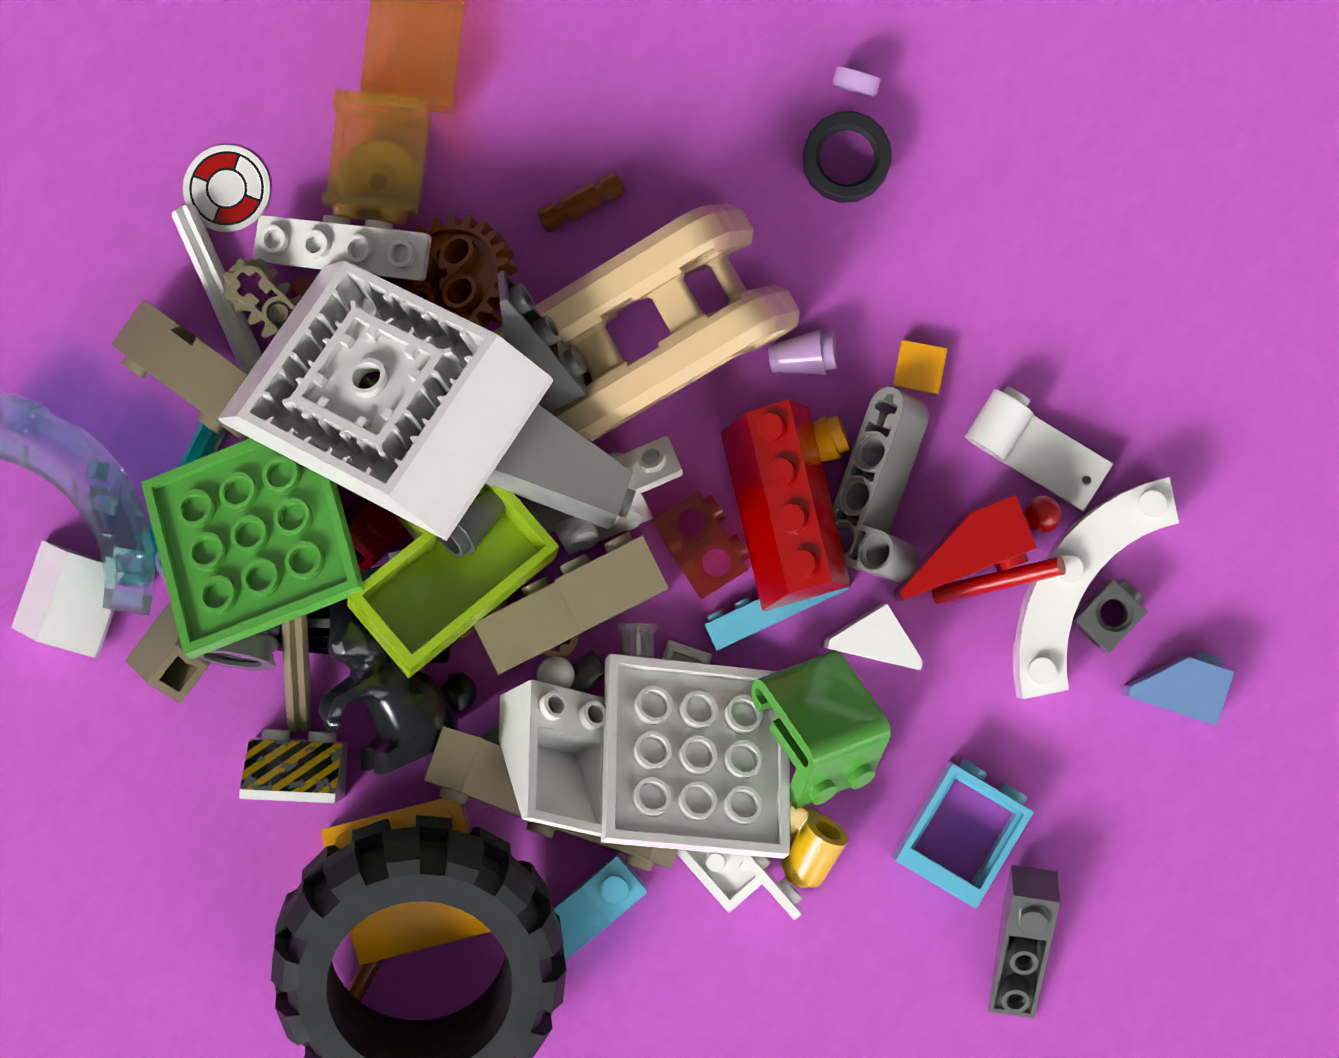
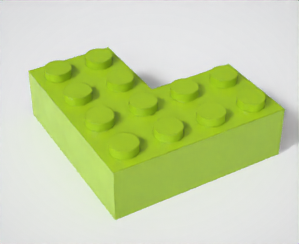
M488 484L483 485L477 495L482 494L486 489L493 491L503 501L506 510L500 515V518L474 553H466L460 558L447 551L436 535L394 514L415 540L363 581L364 590L348 594L347 606L408 678L555 559L560 546L513 492Z

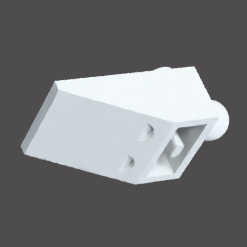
M549 657L538 668V681L531 679L500 695L499 743L523 820L601 837L603 726L606 724L604 698L569 689L573 684L575 676L571 663L562 657Z

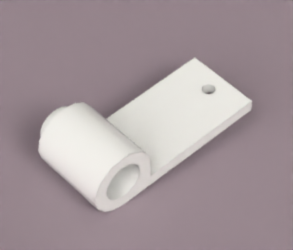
M1009 386L1003 392L994 389L964 437L981 450L1084 512L1112 468L1113 463L1034 416V413L1027 408L1030 399Z

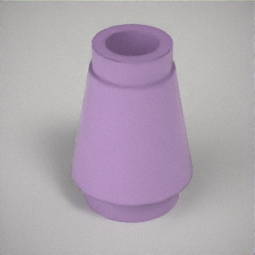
M818 329L779 342L778 344L769 345L768 347L772 373L827 375V370L838 369L837 347L833 332L822 333V330Z

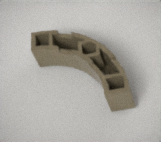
M143 299L111 343V345L125 355L121 364L142 379L148 373L199 409L201 412L196 419L218 435L225 428L242 441L249 439L248 436L218 420V417L248 376V373L217 353L174 319Z
M443 726L424 781L441 787L439 797L466 806L467 800L471 799L522 819L501 746L481 737ZM528 821L526 830L548 838H553L554 832L557 831L627 855L625 864L647 872L652 871L653 865L671 870L678 849L602 843L599 836Z

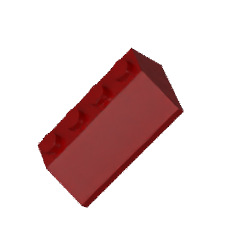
M787 399L746 412L721 432L762 611H768L850 587L849 574L809 407Z

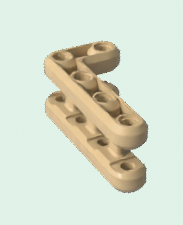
M727 203L706 205L693 209L534 306L542 317L548 315L554 321L566 346H574L579 351L592 378V382L585 386V395L551 414L587 440L593 442L741 354L755 351L798 326L800 310L788 290L776 285H770L747 291L729 260L730 254L752 245L754 229L741 208ZM712 269L729 298V303L715 312L704 314L685 283L684 277L694 272ZM651 298L669 328L670 336L658 342L659 348L644 357L624 361L605 328L606 324L618 317L617 312L635 301ZM503 326L493 331L504 339Z

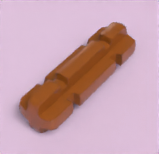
M609 172L598 178V183L593 185L590 182L559 198V203L554 205L551 202L539 208L537 216L544 230L552 232L564 226L563 221L569 219L572 222L603 206L602 202L606 199L611 202L623 196L625 188L616 172Z

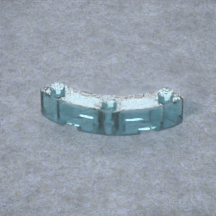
M0 392V459L22 466L38 474L61 491L79 510L96 540L104 572L102 608L150 616L155 577L154 546L151 541L143 504L120 464L102 444L77 424L75 428L65 420L51 414L50 409L41 404Z

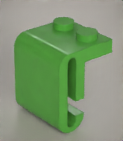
M833 650L753 681L751 696L758 713L769 708L774 709L779 718L772 721L769 729L796 767L790 783V802L795 809L810 803L820 805L831 799L837 792L850 787L852 789L864 787L875 777V770L890 739V725L883 711L840 652Z

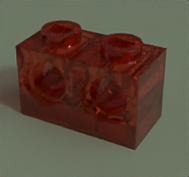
M698 490L652 519L651 522L698 597L702 600L748 571L749 569L744 561L750 558V554L737 534L728 538L719 524L726 517L714 497L709 495L703 498ZM688 510L699 512L705 521L704 530L695 537L683 535L677 526L679 516ZM718 549L727 554L730 565L724 575L715 577L705 572L702 560L708 551Z

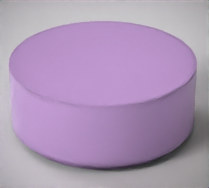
M837 66L832 83L836 87L874 97V95H877L881 79L860 71Z

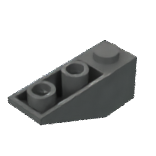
M504 270L497 273L505 341L553 379L552 384L538 404L552 413L585 395L583 374L587 372V367L579 351L575 347L568 348L564 344L554 321L548 315L544 317L540 315L534 307L532 296L522 283L515 284Z
M1011 865L1002 906L988 1012L1035 1018L1060 906L1057 871Z

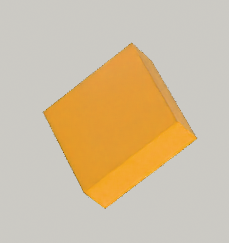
M901 340L892 387L938 395L947 348Z

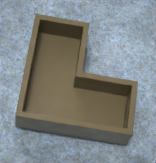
M630 532L625 533L604 544L607 554L593 561L589 555L584 554L560 566L564 575L555 579L554 583L551 584L549 578L544 577L521 589L524 598L512 604H509L508 600L505 599L479 620L474 627L498 675L669 590L643 535L633 539Z

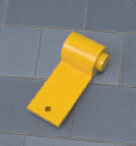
M790 802V854L781 860V866L786 878L793 885L800 888L819 887L848 843V835L838 823L808 805L795 809Z

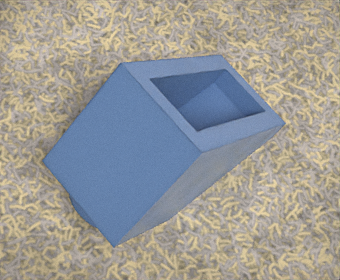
M1197 651L1195 658L1181 656L1124 685L1121 695L1208 724L1218 725L1234 671L1222 668L1223 658Z

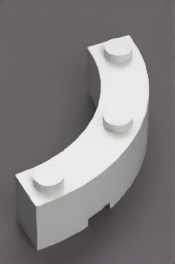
M1170 477L1135 486L1112 496L1075 521L1057 539L1045 555L1043 560L1061 557L1065 563L1066 573L1062 576L1029 583L1021 604L1013 645V677L1016 698L1027 699L1069 690L1067 646L1070 628L1079 602L1099 570L1120 550L1150 532L1179 523Z

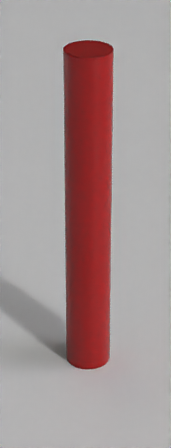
M1055 557L1010 568L1005 571L1001 570L947 583L932 589V597L937 605L1062 576L1066 573V567L1061 557Z

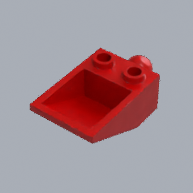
M1014 495L962 515L920 561L915 573L893 591L896 601L906 600L993 565L996 571H1005L1028 562L1026 552L1037 548L1030 529L1038 533H1048L1054 530L1059 525L1062 516L1059 504L1051 497L1037 496L1027 503L1023 512L1017 496Z

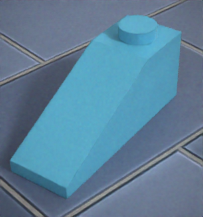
M615 853L553 907L555 913L560 916L565 960L609 926L648 892V886L631 866L625 864V859L620 853Z

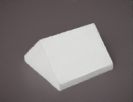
M42 540L11 628L37 642L98 658L122 591L121 585L127 570Z
M880 604L826 637L823 648L920 671L923 661L888 604Z

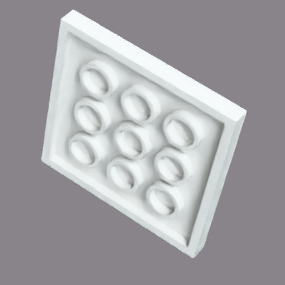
M609 654L605 659L604 677L606 724L603 726L601 842L782 859L790 854V758L769 729L772 721L779 718L773 708L758 713L751 696V686L754 680L777 671Z

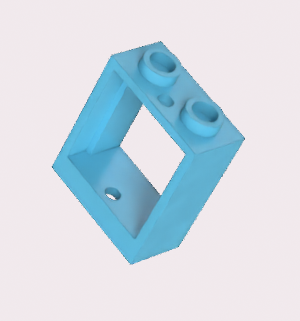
M963 759L959 767L948 761L892 858L977 909L1034 811L1024 806L1028 798L1027 796L1003 783L1000 790L995 789L983 782L988 774L987 772ZM955 779L1012 812L972 882L914 849Z

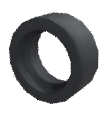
M855 111L836 112L821 119L810 131L802 154L803 171L811 187L824 198L838 203L858 202L872 195L884 182L892 161L891 143L884 129L870 116ZM851 130L860 133L870 142L874 151V163L870 173L863 180L855 184H841L832 181L824 173L820 165L819 153L822 144L830 135L838 131Z

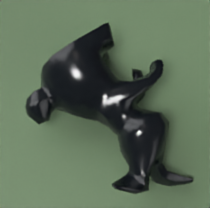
M381 567L362 569L363 581ZM347 598L330 605V630L327 648L331 659L339 661L350 668V675L338 685L322 694L318 712L325 729L335 731L341 728L340 716L344 708L354 702L363 701L368 707L378 734L368 745L361 748V771L374 769V774H387L433 753L443 726L458 731L457 713L469 708L476 701L477 688L474 681L463 671L450 674L447 683L443 686L437 683L430 675L420 670L408 678L349 609Z

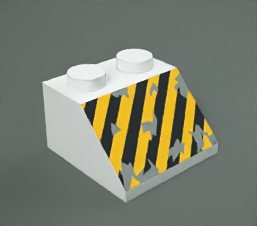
M262 729V737L251 738L248 742L239 799L336 803L345 798L348 741H336V732L309 731L308 740L290 739V730Z

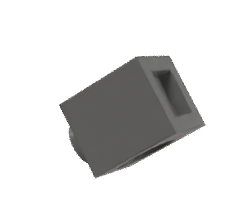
M1107 580L1076 612L1072 624L1102 652L1110 653L1148 611L1140 605L1144 597L1130 583L1123 580L1118 584L1115 580ZM1110 599L1117 601L1123 612L1120 622L1112 627L1106 625L1100 616L1102 605Z

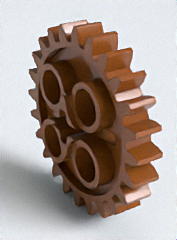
M451 214L446 225L438 217L433 218L432 228L429 231H426L420 224L417 225L416 232L429 234L432 238L426 279L424 281L386 277V281L487 330L486 325L489 321L502 323V318L497 313L500 307L497 273L504 270L510 277L518 272V267L511 261L515 254L506 244L507 241L485 220L478 223L472 215H467L462 222L455 214Z

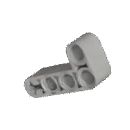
M894 387L880 389L869 403L833 505V512L846 565L893 582H903L908 580L918 567V551L911 543L889 534L928 425L929 412L925 403Z

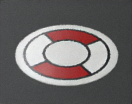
M235 145L214 146L200 153L189 165L183 181L184 201L186 205L193 204L197 208L205 227L220 232L238 231L250 226L264 212L270 197L269 175L259 158L247 149Z

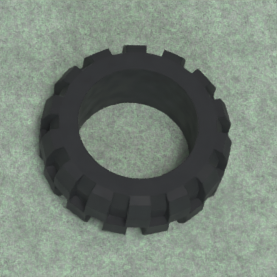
M416 815V826L391 829L389 820L384 819L352 830V842L341 849L336 845L326 846L302 870V879L298 888L286 894L275 925L271 981L275 984L276 990L275 1010L287 1039L296 1045L303 1044L305 1047L304 1058H533L553 1029L552 1012L563 1003L567 968L560 916L555 913L552 906L549 888L532 863L523 860L517 861L511 856L510 843L480 826L473 827L469 835L453 830L452 818ZM435 902L463 910L481 921L496 936L506 955L493 983L477 1000L467 1007L436 1019L403 1020L389 1017L370 1009L347 990L338 977L332 963L335 951L346 935L358 923L377 911L401 903Z

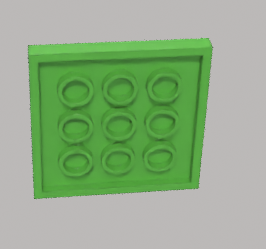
M251 438L141 482L183 654L191 659L349 598V593L364 590L362 575L337 484Z

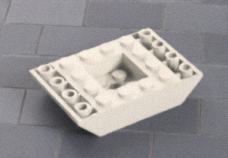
M341 261L322 268L224 408L218 420L228 427L447 541L552 384L553 379L498 334L347 261ZM374 371L380 372V378L374 386L367 389L359 388V382L364 375Z

